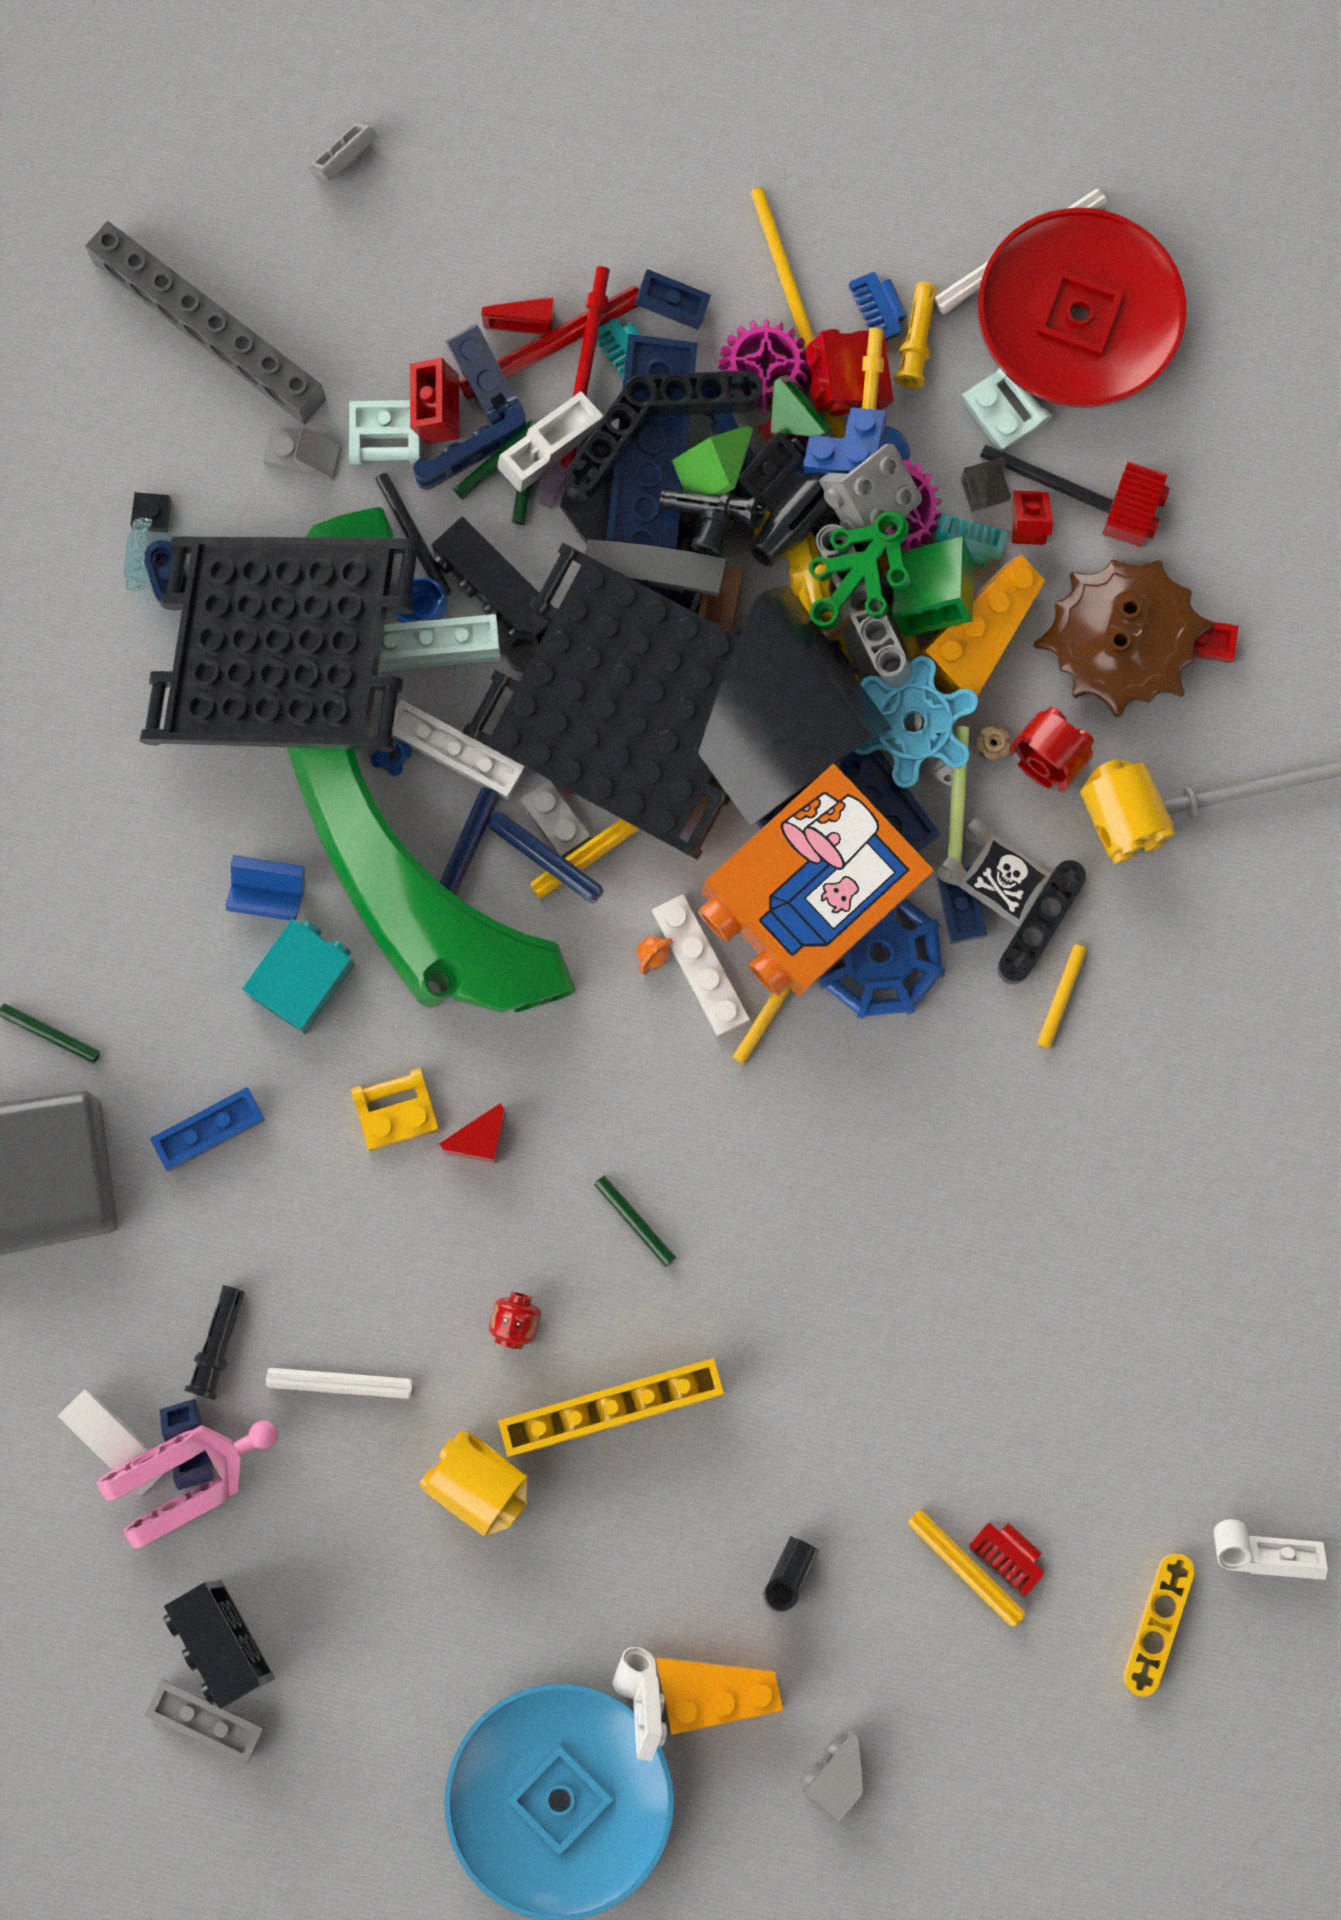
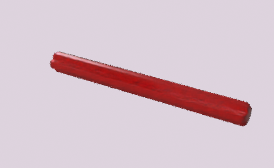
M632 286L608 299L606 312H602L600 327L610 320L617 319L638 307L634 304L639 290L637 286ZM588 311L498 359L497 362L506 379L584 337ZM465 378L460 380L459 388L466 399L475 397Z

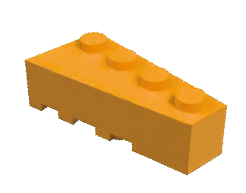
M1022 554L1008 561L973 596L972 622L940 629L913 658L927 656L934 661L936 665L934 681L947 694H952L959 689L965 688L973 691L978 697L1045 579Z

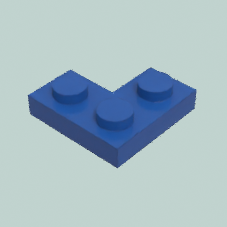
M851 407L845 438L810 435L803 464L804 472L806 474H849L881 448L887 419L886 411Z

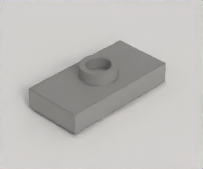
M355 122L310 164L309 169L315 177L330 182L340 171L354 165L359 159V154L378 137V134L373 127Z

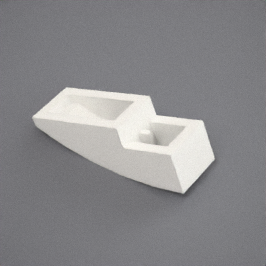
M579 392L530 427L527 431V436L500 454L497 468L521 493L554 467L599 424L603 415L582 392Z
M84 1389L58 1415L112 1470L150 1450L91 1390ZM164 1474L134 1490L143 1496Z

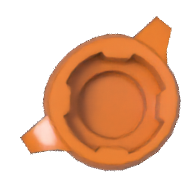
M648 936L639 943L637 957L640 961L639 971L646 975L651 969H658L667 962L670 955L669 947L674 942L672 938L662 939L658 936Z

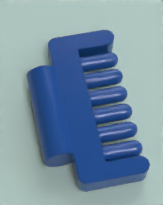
M871 272L850 281L849 290L853 292V297L856 298L869 293L856 300L858 305L864 304L860 306V312L871 310L863 314V319L868 320L878 316L867 321V327H873L883 322V324L874 328L883 329L885 341L900 336L901 326L899 322L906 319L908 315L891 279L880 283L877 274Z

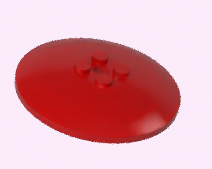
M1065 208L1050 211L1036 216L1014 229L1004 238L990 257L981 279L977 299L978 321L982 338L987 350L1002 372L1020 388L1035 397L1061 406L1075 408H1092L1115 404L1140 393L1150 386L1164 372L1175 356L1182 340L1187 315L1186 295L1182 278L1176 264L1163 245L1151 233L1135 222L1118 214L1093 208ZM1074 307H1082L1088 312L1089 317L1086 320L1078 321L1071 316L1070 310Z

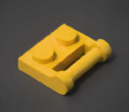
M421 1067L410 1070L411 1074L366 1088H362L361 1085L351 1088L352 1097L370 1152L440 1131ZM412 1088L416 1089L418 1098L375 1111H369L367 1104L369 1101Z

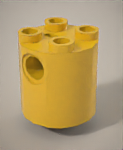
M1120 759L1109 761L1097 767L1080 790L1081 798L1108 858L1112 859L1114 865L1134 857L1133 852L1144 848L1146 853L1164 846L1166 844L1165 840L1175 835L1174 824L1144 762L1131 763Z
M463 1429L454 1439L451 1438L438 1455L441 1458L434 1469L430 1468L419 1483V1487L424 1490L425 1494L483 1537L510 1528L528 1504L527 1480L529 1475L470 1431L466 1432Z

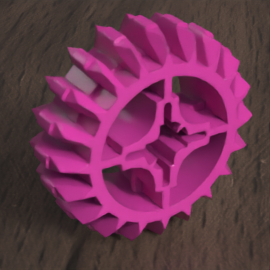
M768 319L764 320L763 327H758L757 323L752 320L749 331L739 326L737 328L738 337L728 336V346L721 348L720 355L723 358L718 360V369L723 372L752 371L760 377L763 387L758 405H760V412L762 414L766 412L767 405H773L774 387L769 388L772 381L781 376L789 375V378L803 394L801 386L809 385L810 377L807 374L811 373L810 366L806 361L807 349H803L805 346L803 337L794 339L796 333L794 328L783 332V323L781 321L776 324L775 328L770 327ZM760 346L757 352L745 354V357H741L750 348ZM772 346L783 351L789 359H786L785 355L775 353ZM764 355L767 356L766 363L769 364L766 378L763 377V369H761ZM727 387V395H729L730 387ZM742 387L741 390H743L744 396H750L747 388Z
M903 459V462L922 496V501L905 516L909 524V533L907 538L901 543V551L922 547V544L928 543L932 539L930 533L936 532L938 528L934 520L940 519L942 513L936 510V506L944 501L940 498H935L934 492L940 486H931L929 484L933 474H922V465L915 464L911 466V461L908 459ZM889 529L886 532L887 535H893L896 533L891 529Z

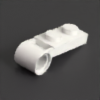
M1234 1519L1224 1520L1214 1528L1217 1561L1226 1570L1250 1572V1574L1326 1579L1328 1566L1323 1542L1249 1536L1247 1526L1243 1522Z
M630 1647L623 1652L612 1684L618 1694L625 1698L633 1699L637 1759L652 1762L657 1747H662L666 1739V1723L661 1722V1715L664 1709V1694L659 1693L655 1659L652 1654L640 1647Z

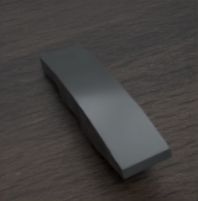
M588 540L585 555L649 589L650 586L682 593L685 590L719 597L726 567V558L641 544Z

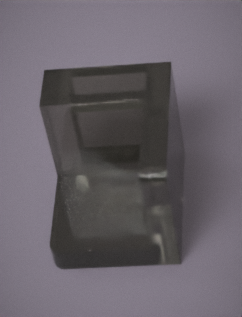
M1004 457L964 468L961 483L971 512L1010 500L1011 494L1003 474L1006 465Z

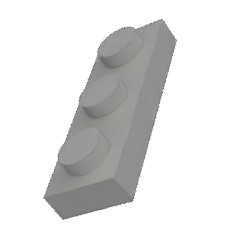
M165 1679L161 1680L145 1713V1716L245 1764L249 1763L265 1727L226 1708L219 1709L217 1704L210 1705L207 1699Z

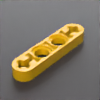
M1173 1553L1166 1555L1158 1565L1123 1675L1125 1687L1134 1695L1149 1696L1157 1690L1194 1578L1195 1569L1193 1563L1183 1554ZM1177 1560L1181 1561V1568L1186 1570L1185 1576L1177 1577L1173 1586L1181 1588L1180 1595L1171 1590L1160 1589L1161 1582L1166 1585L1170 1584L1172 1573L1167 1571L1168 1564L1175 1565ZM1164 1595L1172 1598L1175 1604L1173 1614L1166 1618L1160 1617L1154 1608L1156 1600ZM1152 1631L1159 1633L1163 1639L1162 1649L1155 1654L1148 1653L1143 1646V1638ZM1138 1654L1146 1659L1158 1660L1156 1668L1148 1664L1146 1676L1151 1678L1149 1686L1142 1685L1140 1690L1136 1689L1137 1682L1132 1680L1133 1673H1140L1144 1662L1136 1661Z

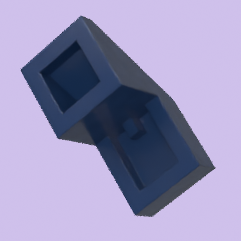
M195 1399L159 1410L161 1431L165 1442L183 1432L203 1425ZM206 1450L172 1469L173 1480L177 1490L214 1480L212 1461Z

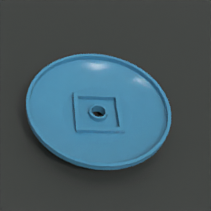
M563 1683L544 1684L524 1689L502 1699L487 1710L468 1730L453 1757L448 1772L444 1800L445 1820L453 1850L460 1864L476 1886L488 1897L501 1906L529 1918L539 1920H577L602 1913L619 1904L639 1888L651 1874L664 1851L671 1830L674 1807L673 1784L670 1769L661 1746L657 1747L652 1762L637 1759L634 1711L618 1699L590 1687ZM564 1789L570 1794L571 1804L567 1809L558 1811L551 1807L549 1795L553 1790Z

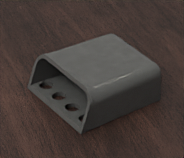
M79 1091L1 1102L0 1255L115 1231L118 1221L100 1100L88 1091Z

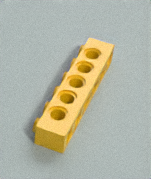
M711 1358L498 1420L507 1457L512 1458L724 1396V1391L715 1360Z

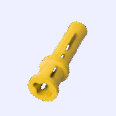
M919 282L915 285L906 342L900 346L901 365L900 370L895 374L894 381L904 388L919 389L925 386L924 366L925 361L930 357L927 339L937 287L935 285L931 287L932 284L928 282Z

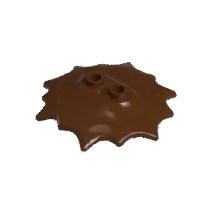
M1113 559L1106 568L1095 574L1070 573L1071 593L1055 603V619L1052 626L1041 638L1034 642L1033 646L1037 649L1052 651L1057 655L1060 672L1069 673L1073 677L1072 696L1078 698L1085 694H1093L1106 703L1116 718L1120 717L1126 706L1134 700L1150 703L1157 694L1163 692L1183 697L1185 692L1181 681L1182 669L1195 661L1194 644L1198 638L1215 626L1212 621L1200 616L1193 610L1191 606L1192 591L1170 579L1160 560L1136 566ZM1125 611H1134L1136 613L1127 614ZM1118 638L1120 642L1127 644L1119 647L1114 644V641Z

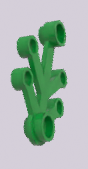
M888 511L877 517L874 525L851 530L839 528L833 531L830 536V542L839 553L848 552L854 543L872 542L863 552L828 559L816 557L810 562L809 572L816 581H825L829 579L832 573L850 570L829 599H819L811 606L810 617L816 627L821 630H831L838 625L841 619L840 609L864 577L868 598L865 602L867 613L873 619H881L886 616L889 607L884 597H882L877 563L885 549L887 550L890 570L887 572V581L891 588L903 590L910 583V576L904 568L901 543L907 538L909 533V524L902 514ZM890 526L897 527V531L893 535L886 534V530ZM839 537H848V540L845 544H836V541ZM818 565H826V570L823 573H815V568ZM898 573L904 574V579L901 582L895 583L892 581L894 575ZM874 603H883L879 611H871V606ZM824 613H833L831 620L827 622L821 621Z

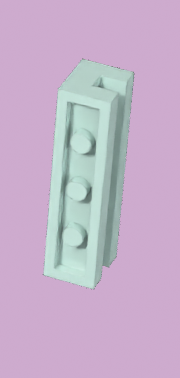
M496 614L385 624L378 672L501 661Z

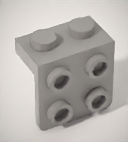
M893 444L883 445L849 474L827 473L819 480L824 490L826 502L834 508L841 521L840 526L847 530L874 525L877 517L888 511L898 512L905 517L922 501V496Z

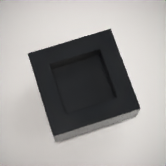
M134 492L130 524L132 530L168 533L171 508L170 496Z

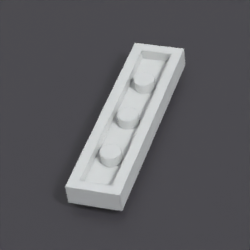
M400 700L397 705L392 732L393 738L409 745L411 748L479 785L494 790L503 798L509 799L525 771V766L403 700Z
M681 894L652 909L651 913L664 938H672L674 941L670 949L717 1038L750 1022L744 1007L685 896Z

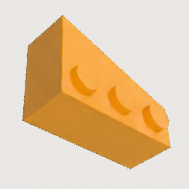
M656 1656L671 1735L783 1711L774 1670Z

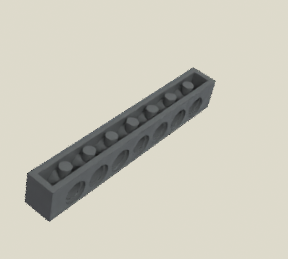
M108 220L85 245L93 264L303 425L307 423L326 401L320 382Z

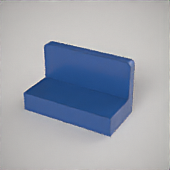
M233 855L230 865L231 887L225 904L226 910L290 921L292 918L296 920L305 891L304 866Z

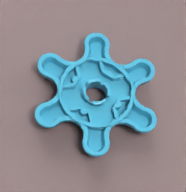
M919 656L911 662V677L901 686H888L877 676H868L860 683L892 729L885 735L863 744L854 752L860 755H868L879 749L890 752L895 761L892 778L894 783L902 788L914 786L919 778V767L927 758H940L951 768L963 767L969 760V750L965 744L959 742L954 737L953 725L958 718L970 715L976 710L978 705L977 696L973 691L965 688L959 689L952 694L939 692L933 683L936 665L927 656ZM911 714L921 715L925 720L923 729L917 732L907 731L904 726L906 717Z

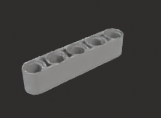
M830 524L824 526L818 532L816 544L822 557L828 559L857 553L854 546L845 553L828 550V546L831 543V534L836 529L843 527ZM841 536L837 540H842L843 545L847 542L848 537ZM849 570L831 574L837 588L843 581L842 576ZM864 577L846 601L845 606L881 679L889 686L898 687L905 684L911 677V664L887 614L881 619H873L866 610H856L857 605L861 601L868 599ZM881 602L874 603L871 606V611H879L882 608ZM878 630L886 631V635L880 641L870 640L874 632ZM894 660L901 661V665L896 671H885V667L889 662Z

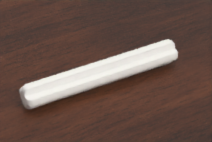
M269 1368L266 1375V1386L275 1389L402 1399L411 1398L413 1391V1381L408 1378Z

